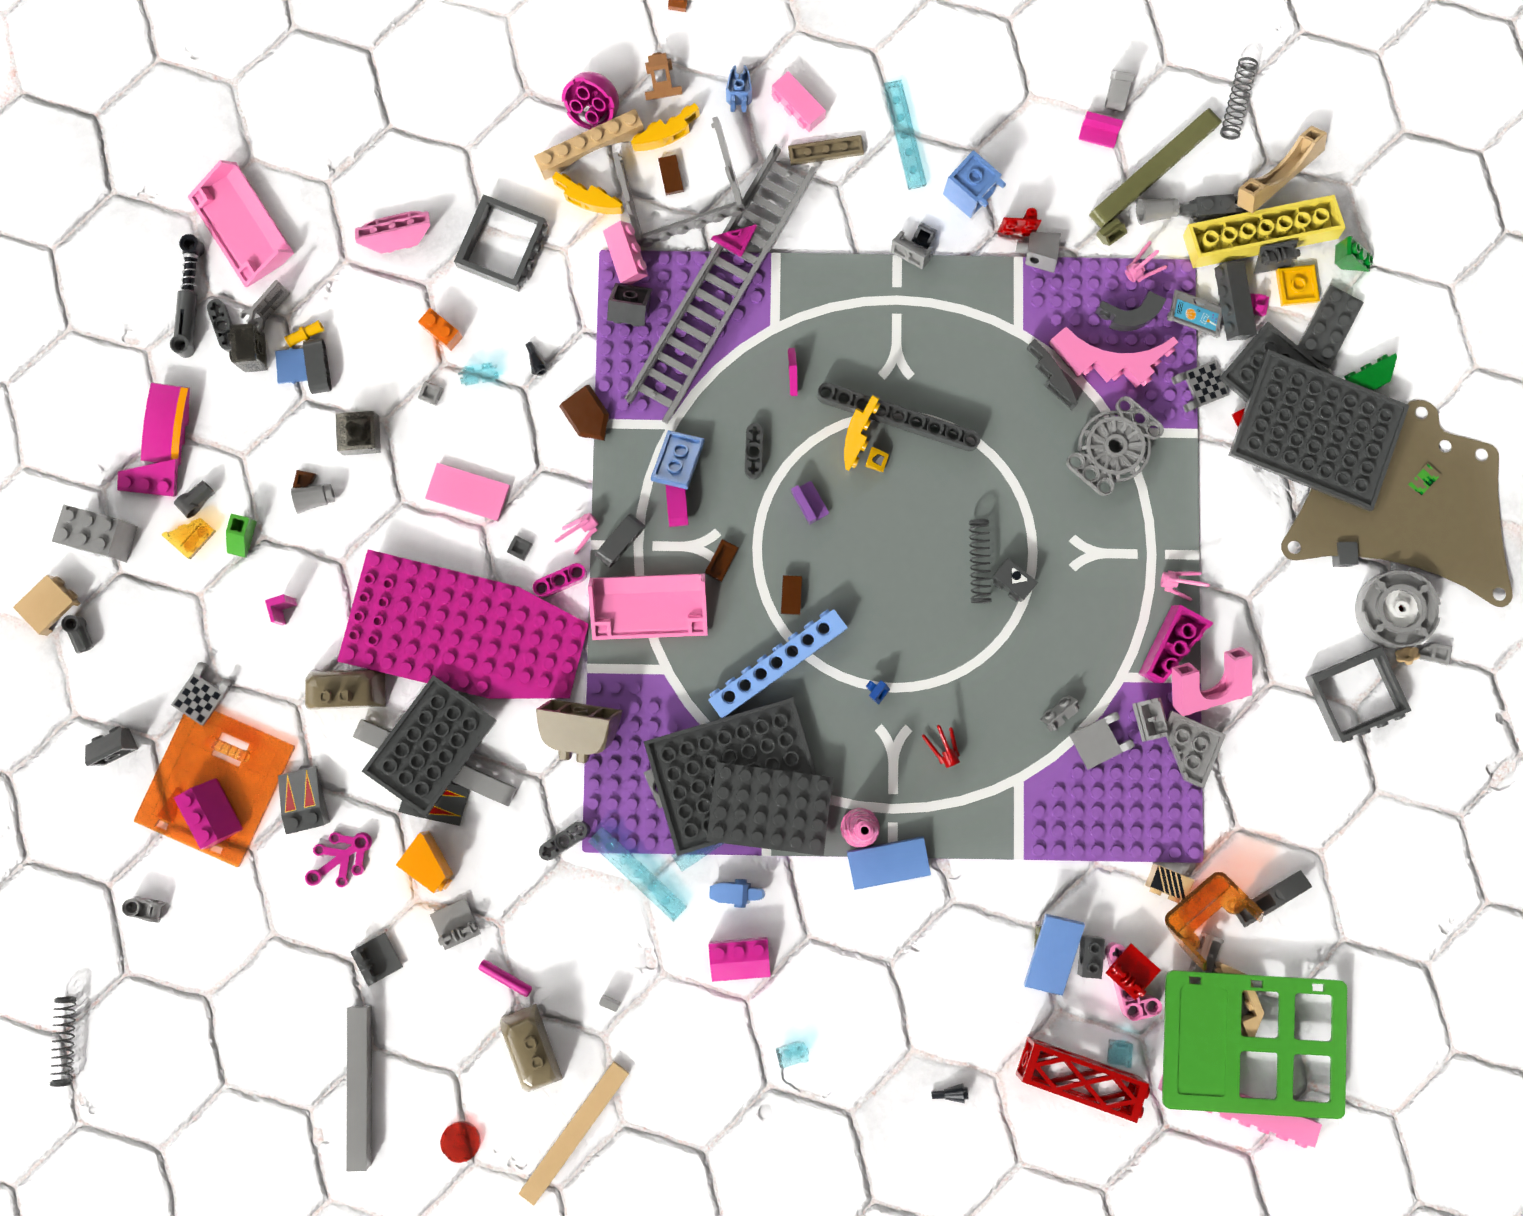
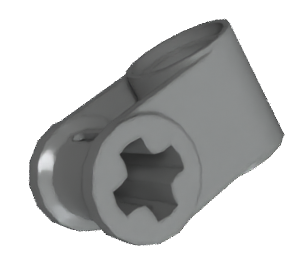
M135 897L123 903L122 912L129 917L159 923L161 921L159 918L161 908L165 905V902ZM132 902L137 904L136 911H133L131 908Z

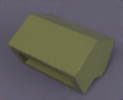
M1116 218L1100 229L1096 235L1103 244L1110 246L1128 232L1125 224Z

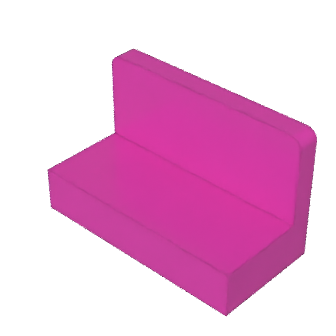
M1087 111L1078 139L1114 148L1123 120Z
M282 594L265 600L271 622L282 626L286 625L283 610L297 606L295 598Z

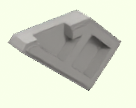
M1431 642L1419 650V659L1449 665L1453 646Z

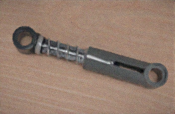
M185 234L179 241L185 262L182 264L184 266V270H182L183 277L181 278L183 283L180 286L182 290L177 293L174 335L170 340V348L179 356L189 358L195 353L193 338L197 306V294L194 291V286H196L195 279L197 278L195 273L198 271L196 264H198V258L203 255L205 248L203 243L194 235ZM195 243L194 247L189 249L190 245ZM185 343V347L180 350V346Z

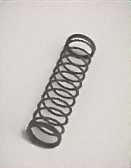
M1242 57L1237 62V72L1233 80L1234 86L1231 87L1232 93H1230V100L1227 102V113L1224 115L1225 120L1222 122L1223 127L1220 130V135L1228 140L1238 139L1241 135L1240 131L1242 128L1237 125L1244 123L1239 118L1245 117L1243 111H1246L1247 107L1244 105L1249 103L1246 98L1250 97V93L1247 91L1252 89L1249 84L1254 82L1250 77L1256 75L1253 70H1256L1258 67V61L1251 57ZM1249 60V61L1254 62L1255 64H1253V63H1242V64H1241L1240 61ZM1248 71L1252 72L1254 75L1247 76L1241 74L1240 72ZM1247 78L1252 80V82L1246 83L1238 79ZM1237 85H1246L1250 89H1241ZM1235 92H1245L1249 95L1240 96L1235 94ZM1233 99H1243L1247 102L1239 103L1234 101ZM1232 101L1236 104L1229 105V102ZM1231 106H1242V107H1244L1245 109H1244V110H1238V109L1232 108ZM1230 107L1232 110L1235 111L1228 112L1227 109ZM1230 113H1240L1243 114V116L1237 117L1231 115ZM1228 114V115H1230L1231 117H1234V118H1228V119H1226V115ZM1228 120H1239L1242 123L1236 124L1229 122ZM1227 121L1232 125L1224 126V122ZM1230 126L1237 127V128H1239L1240 130H1237V129H1235V128H1229V127H1230ZM1223 131L1235 132L1238 136H1227Z
M973 519L969 521V525L973 526L969 528V531L975 534L970 535L969 538L974 540V542L970 543L969 546L977 549H973L969 553L976 556L972 557L970 561L977 564L972 565L970 569L978 572L970 574L972 578H976L970 584L979 587H975L970 591L979 595H974L970 599L971 603L992 602L991 598L974 597L991 595V593L972 591L991 587V585L973 584V582L990 580L991 578L972 576L973 574L991 571L972 568L974 566L991 564L990 562L972 561V559L990 557V555L971 553L977 550L990 549V547L971 545L990 541L971 538L975 535L989 534L990 532L971 530L977 527L989 526V520Z
M68 996L54 999V1003H73L74 1005L54 1008L53 1010H68L74 1013L53 1016V1018H67L74 1021L52 1025L72 1027L73 1029L53 1032L52 1034H65L73 1037L51 1041L52 1043L64 1042L72 1044L64 1048L51 1049L52 1051L63 1050L72 1052L64 1056L51 1057V1059L62 1058L72 1060L68 1063L50 1066L71 1068L64 1072L50 1073V1075L71 1076L68 1079L50 1081L49 1086L51 1087L69 1086L73 1082L71 1080L73 1076L68 1074V1072L73 1070V1067L68 1064H71L74 1060L68 1056L74 1054V1051L68 1048L73 1047L75 1044L68 1040L73 1039L75 1035L68 1032L75 1030V1027L68 1024L74 1023L76 1019L68 1016L74 1015L76 1011L68 1008L77 1005L75 1003L77 1001L76 997Z

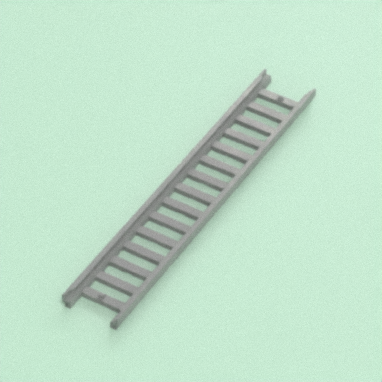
M777 144L772 148L742 199L746 211H743L738 216H732L723 233L741 228L738 226V223L743 217L772 233L768 241L754 234L752 235L750 242L762 249L761 253L756 257L744 251L740 257L753 264L751 270L747 273L720 258L719 255L726 248L716 243L625 396V400L632 404L638 392H641L668 407L669 409L662 419V422L668 424L817 171V166H811L803 179L776 164L775 161L781 152ZM771 170L798 185L797 192L793 194L766 179L769 171ZM760 186L789 201L790 204L787 209L784 210L757 195L756 193ZM751 201L781 217L777 226L748 211L747 208ZM714 264L744 280L741 287L738 289L709 273ZM706 280L735 296L731 304L729 305L700 289L703 282ZM695 296L724 311L725 314L721 321L691 305ZM688 312L715 327L716 329L710 337L683 322L684 314ZM676 328L704 342L706 346L702 353L672 337ZM667 343L696 359L697 361L691 369L663 353ZM657 360L687 375L688 377L683 385L653 369ZM648 375L677 391L678 394L672 401L645 386L644 382Z

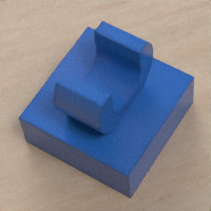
M871 680L866 685L868 690L871 691L870 698L878 705L890 691L887 684L881 680L877 685Z

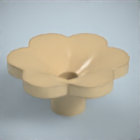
M1404 647L1401 650L1395 651V656L1398 662H1405L1406 665H1411L1414 660L1420 658V653L1416 647Z

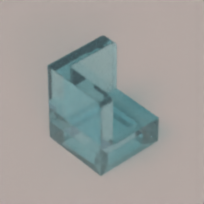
M1109 1039L1107 1062L1131 1068L1133 1044L1125 1040Z

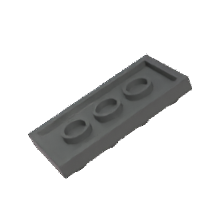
M1332 285L1328 286L1297 346L1326 368L1331 367L1364 302Z

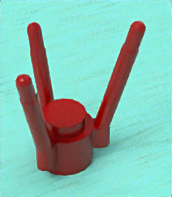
M937 725L946 749L942 752L943 756L940 755L926 735H922V738L936 755L940 764L944 763L945 767L948 768L960 763L958 758L960 754L952 727L949 728L953 749L949 747L941 726Z

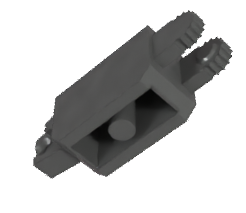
M1234 194L1196 197L1189 204L1181 205L1179 208L1180 216H1191L1193 222L1196 223L1248 211L1241 207L1236 208L1235 204H1237L1238 196H1234Z

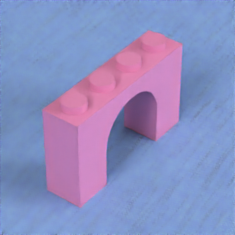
M1243 647L1224 652V674L1221 680L1208 690L1200 691V673L1191 663L1172 667L1173 708L1182 716L1252 695V655Z

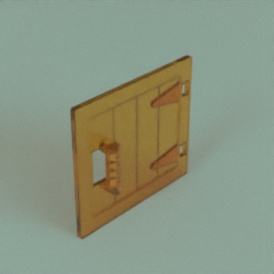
M215 710L204 726L183 714L134 818V822L230 865L240 867L278 786V775L284 773L295 746ZM222 732L249 743L247 750L220 740ZM216 750L241 761L239 766L212 755V753ZM215 778L218 779L243 827V830L216 844L223 848L221 854L212 851L211 848L200 850L174 797L186 790ZM159 820L168 824L166 830L156 826Z

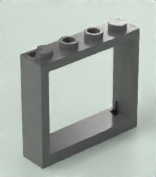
M483 194L454 263L457 268L519 292L521 287L526 284L528 270L531 271L534 266L533 259L535 254H538L541 250V240L547 235L549 227L547 221L543 217ZM492 207L536 224V228L513 279L469 262V258Z
M1382 647L1373 648L1305 677L1334 741H1342V743L1351 741L1356 734L1361 736L1370 733V728L1375 726L1377 728L1384 727L1389 724V720H1400L1405 717V713L1412 711ZM1373 659L1396 709L1341 732L1319 682Z

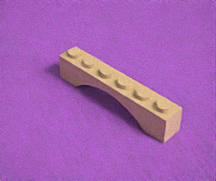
M633 109L534 155L536 164L544 180H547L555 172L562 173L575 161L595 150L608 145L631 141L637 133L644 132L643 123L636 109Z
M1311 125L1299 136L1288 154L1274 169L1261 177L1250 178L1239 188L1237 206L1254 213L1325 151L1327 132Z

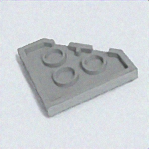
M1170 711L1167 717L1170 735L1166 736L1183 780L1204 788L1226 735Z

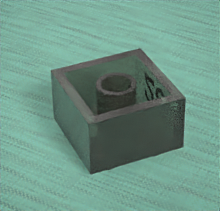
M253 323L230 325L228 340L232 350L229 352L231 362L245 373L268 370L265 334Z
M376 412L335 413L337 451L345 456L381 453L379 415Z

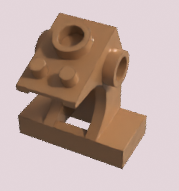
M660 52L648 56V62L645 63L647 74H651L654 91L645 92L646 101L682 95L681 86L672 88L669 70H673L671 58L667 59L666 53ZM665 69L667 81L656 82L654 71Z

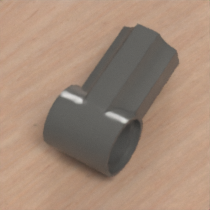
M202 480L191 491L180 495L174 501V505L186 518H191L200 511V506L214 495L215 492Z
M67 615L62 619L61 626L68 633L76 654L91 650L94 645L86 629V620L82 616ZM75 619L77 624L76 627L73 629L71 624L72 621Z

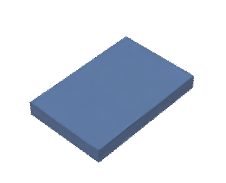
M668 430L653 469L651 481L688 490L705 443L704 438Z

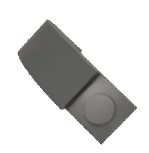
M1149 291L1145 295L1140 307L1130 311L1121 310L1101 301L1095 313L1099 314L1098 316L1104 320H1111L1109 325L1111 329L1133 331L1150 323L1162 309L1166 298Z

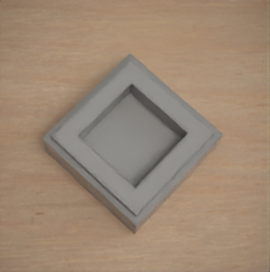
M425 381L418 399L437 406L443 388Z
M602 995L599 1001L600 1006L617 1012L621 1004L620 1001L606 995Z

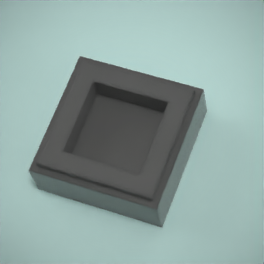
M515 535L507 553L525 561L533 544Z

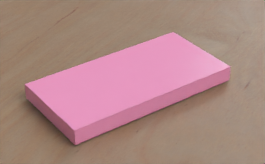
M437 463L425 499L498 522L510 485Z

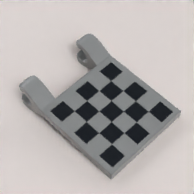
M1215 360L1179 373L1171 378L1174 385L1186 380L1194 398V401L1183 405L1185 412L1230 395L1226 385L1219 379L1221 373Z
M199 662L193 674L171 705L204 726L225 694L233 687L234 682L230 679H224L218 689L201 677L209 669V665Z

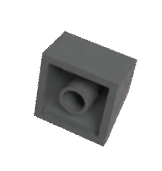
M615 283L608 299L607 321H613L617 324H631L636 327L645 326L648 318L652 288Z
M118 726L109 730V734L105 736L99 735L92 738V742L85 745L86 766H105L137 750L138 747L130 729Z

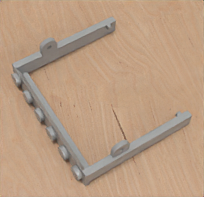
M718 116L712 118L713 123L711 127L716 130L726 166L725 172L731 184L736 202L642 234L623 165V158L618 152L612 153L625 199V206L631 225L635 230L636 241L641 247L651 246L654 242L660 240L666 241L671 236L683 235L691 229H700L705 227L706 224L721 222L726 217L738 216L743 211H746Z

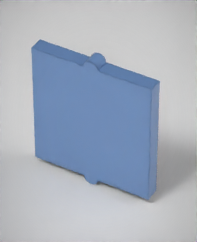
M303 348L275 351L278 384H296V382L307 381Z

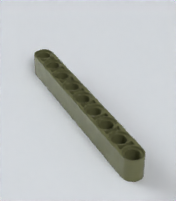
M1208 108L1089 214V217L1101 229L1109 224L1222 123V120Z

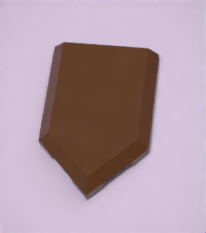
M586 385L563 401L559 407L579 437L605 441V432L610 414L592 387Z

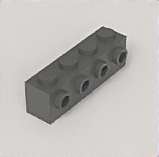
M1225 262L1215 267V278L1227 341L1246 340L1257 335L1245 262Z

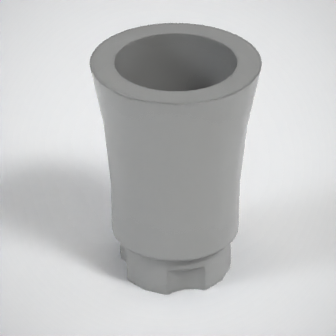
M1139 198L1136 203L1138 223L1144 225L1158 220L1177 217L1180 212L1178 199Z
M331 484L291 488L292 501L297 514L335 502V495Z

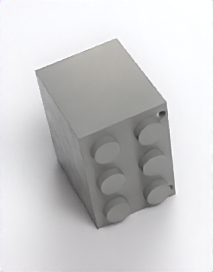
M63 504L51 542L127 563L138 526L117 518Z

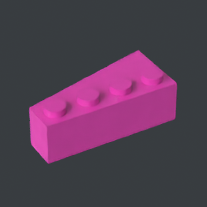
M1182 605L1171 606L1138 674L1154 683H1164L1171 675L1172 667L1179 665V662L1184 656H1187L1193 645L1202 638L1203 633L1212 626L1213 622Z

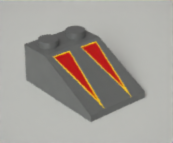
M317 766L278 775L281 817L286 835L330 823Z
M451 783L427 817H424L403 801H401L399 812L460 826L469 789Z

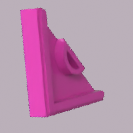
M754 224L711 237V240L741 257L757 225Z
M788 348L790 395L798 396L795 348Z

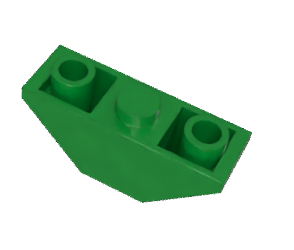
M1348 236L1335 245L1334 264L1343 270L1370 272L1373 256L1355 238Z
M1396 353L1388 356V354L1376 359L1378 363L1374 365L1370 362L1360 368L1361 371L1357 374L1353 371L1345 375V380L1372 391L1384 386L1391 381L1397 360Z

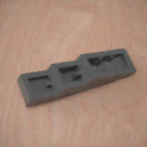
M1034 339L1027 347V350L1039 360L1035 367L1048 378L1044 386L1070 410H1073L1078 402L1068 380L1051 355Z

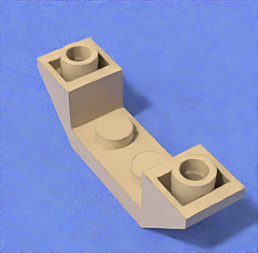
M1219 961L1215 962V973L1245 974ZM1244 990L1242 992L1245 997L1244 1005L1247 1011L1251 1013L1241 1017V1035L1255 1037L1264 1016V1011L1256 991Z

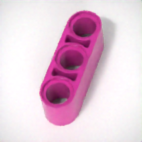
M665 484L669 527L688 526L686 489Z
M572 564L536 580L533 584V591L537 596L547 598L583 582L587 578V571L581 564ZM582 569V575L575 578L573 576L574 570ZM559 576L565 578V582L562 585H556L555 581ZM541 584L547 585V590L544 593L538 592V587Z

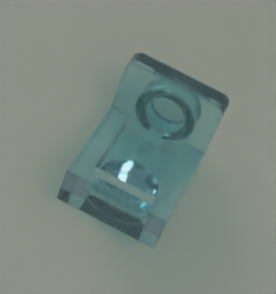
M795 1041L775 1048L780 1068L784 1069L800 1062H809V1050L804 1042Z

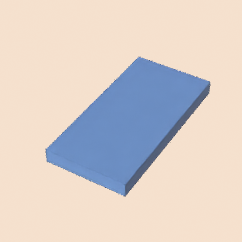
M923 836L847 851L854 890L931 875Z
M1045 914L1024 981L1025 987L1063 996L1085 927L1084 922Z

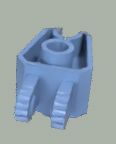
M736 65L730 70L726 86V102L731 105L730 112H735L736 105H741L742 112H746L747 105L752 103V86L749 70L746 65H744L743 73L740 74V79L739 74L736 72Z
M735 879V882H721L712 885L709 892L710 899L718 903L734 904V907L746 908V904H749L750 901H760V899L762 900L765 897L763 888L751 887V883H747V879Z

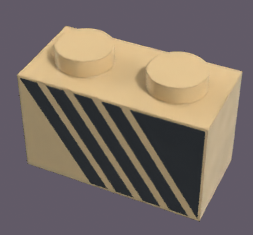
M1153 864L1145 886L1150 887L1149 892L1159 896L1162 893L1169 895L1168 899L1179 903L1180 900L1187 902L1194 879Z

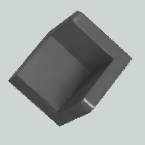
M1337 542L1338 556H1332V566L1353 567L1359 565L1358 543Z

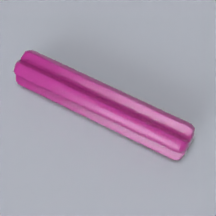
M485 959L481 961L478 967L480 971L524 997L529 996L532 991L530 985Z

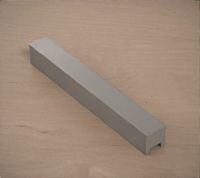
M372 1005L351 1006L347 1008L346 1172L367 1171L371 1166Z

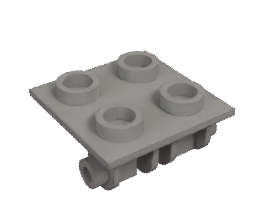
M466 898L429 914L439 936L438 943L440 946L443 945L444 950L481 934Z

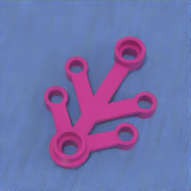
M339 832L331 833L329 841L332 844L341 842L351 844V846L344 850L326 847L324 844L315 845L313 848L315 855L336 857L320 869L308 871L305 875L306 883L310 886L320 884L323 876L340 864L339 875L335 883L338 887L347 886L349 883L347 872L350 856L356 852L355 865L351 868L352 873L356 876L363 874L365 871L363 866L364 854L372 846L371 836L365 832L358 833L354 837L341 835ZM335 834L339 837L337 842L333 840ZM362 838L366 841L364 846L360 844ZM318 846L322 847V853L317 852ZM356 866L361 868L360 873L355 871ZM313 874H317V881L312 879ZM340 878L345 879L344 885L339 883Z

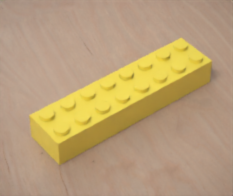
M1335 195L1256 210L1254 213L1246 212L1188 224L1183 238L1192 267L1198 268L1257 256L1260 247L1298 239L1296 247L1339 239L1346 227Z

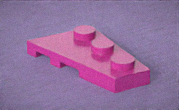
M178 459L118 471L117 490L171 497L177 496Z

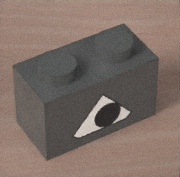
M1009 558L1003 562L991 577L993 584L1001 590L1005 589L1009 593L1008 596L1015 602L1024 601L1038 583Z

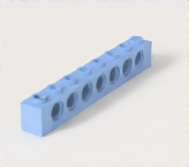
M827 609L819 615L821 619L815 623L813 620L804 626L805 630L800 634L795 632L788 637L789 642L785 645L780 643L772 649L773 653L767 657L765 654L757 660L758 664L753 668L748 666L742 670V676L737 679L733 677L725 683L726 687L720 691L717 688L710 693L711 698L708 701L721 718H725L847 630L848 627L834 609L832 611ZM826 624L829 627V632L826 634L820 633L818 626ZM804 636H812L814 642L811 645H805L802 640ZM791 646L796 647L798 650V654L794 657L787 654V649ZM780 658L782 666L774 668L771 665L772 659ZM758 669L766 671L767 676L764 679L756 677L755 673ZM743 680H748L751 683V688L747 691H743L740 688V683ZM728 691L735 694V699L732 702H727L724 699V695Z

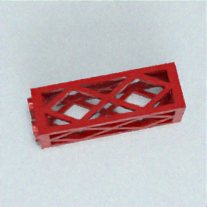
M1029 1036L1027 1037L1015 1073L1023 1083L1135 1123L1138 1122L1139 1118H1142L1144 1113L1143 1103L1150 1094L1149 1083L1138 1075ZM1057 1056L1056 1058L1038 1061L1041 1058ZM1064 1062L1073 1074L1050 1079L1041 1069V1066ZM1072 1062L1093 1070L1079 1072ZM1035 1069L1042 1078L1033 1075ZM1100 1073L1107 1074L1104 1076L1095 1077L1091 1079L1084 1078L1087 1076L1096 1075ZM1077 1078H1078V1080H1079V1081H1077V1082L1068 1083V1084H1063V1085L1056 1084V1083H1059V1082H1064V1081L1073 1080V1079H1077ZM1114 1080L1122 1091L1099 1096L1090 1084ZM1122 1080L1129 1082L1128 1087L1122 1082ZM1084 1086L1091 1096L1072 1088ZM1124 1097V1100L1110 1103L1106 1101L1110 1099Z

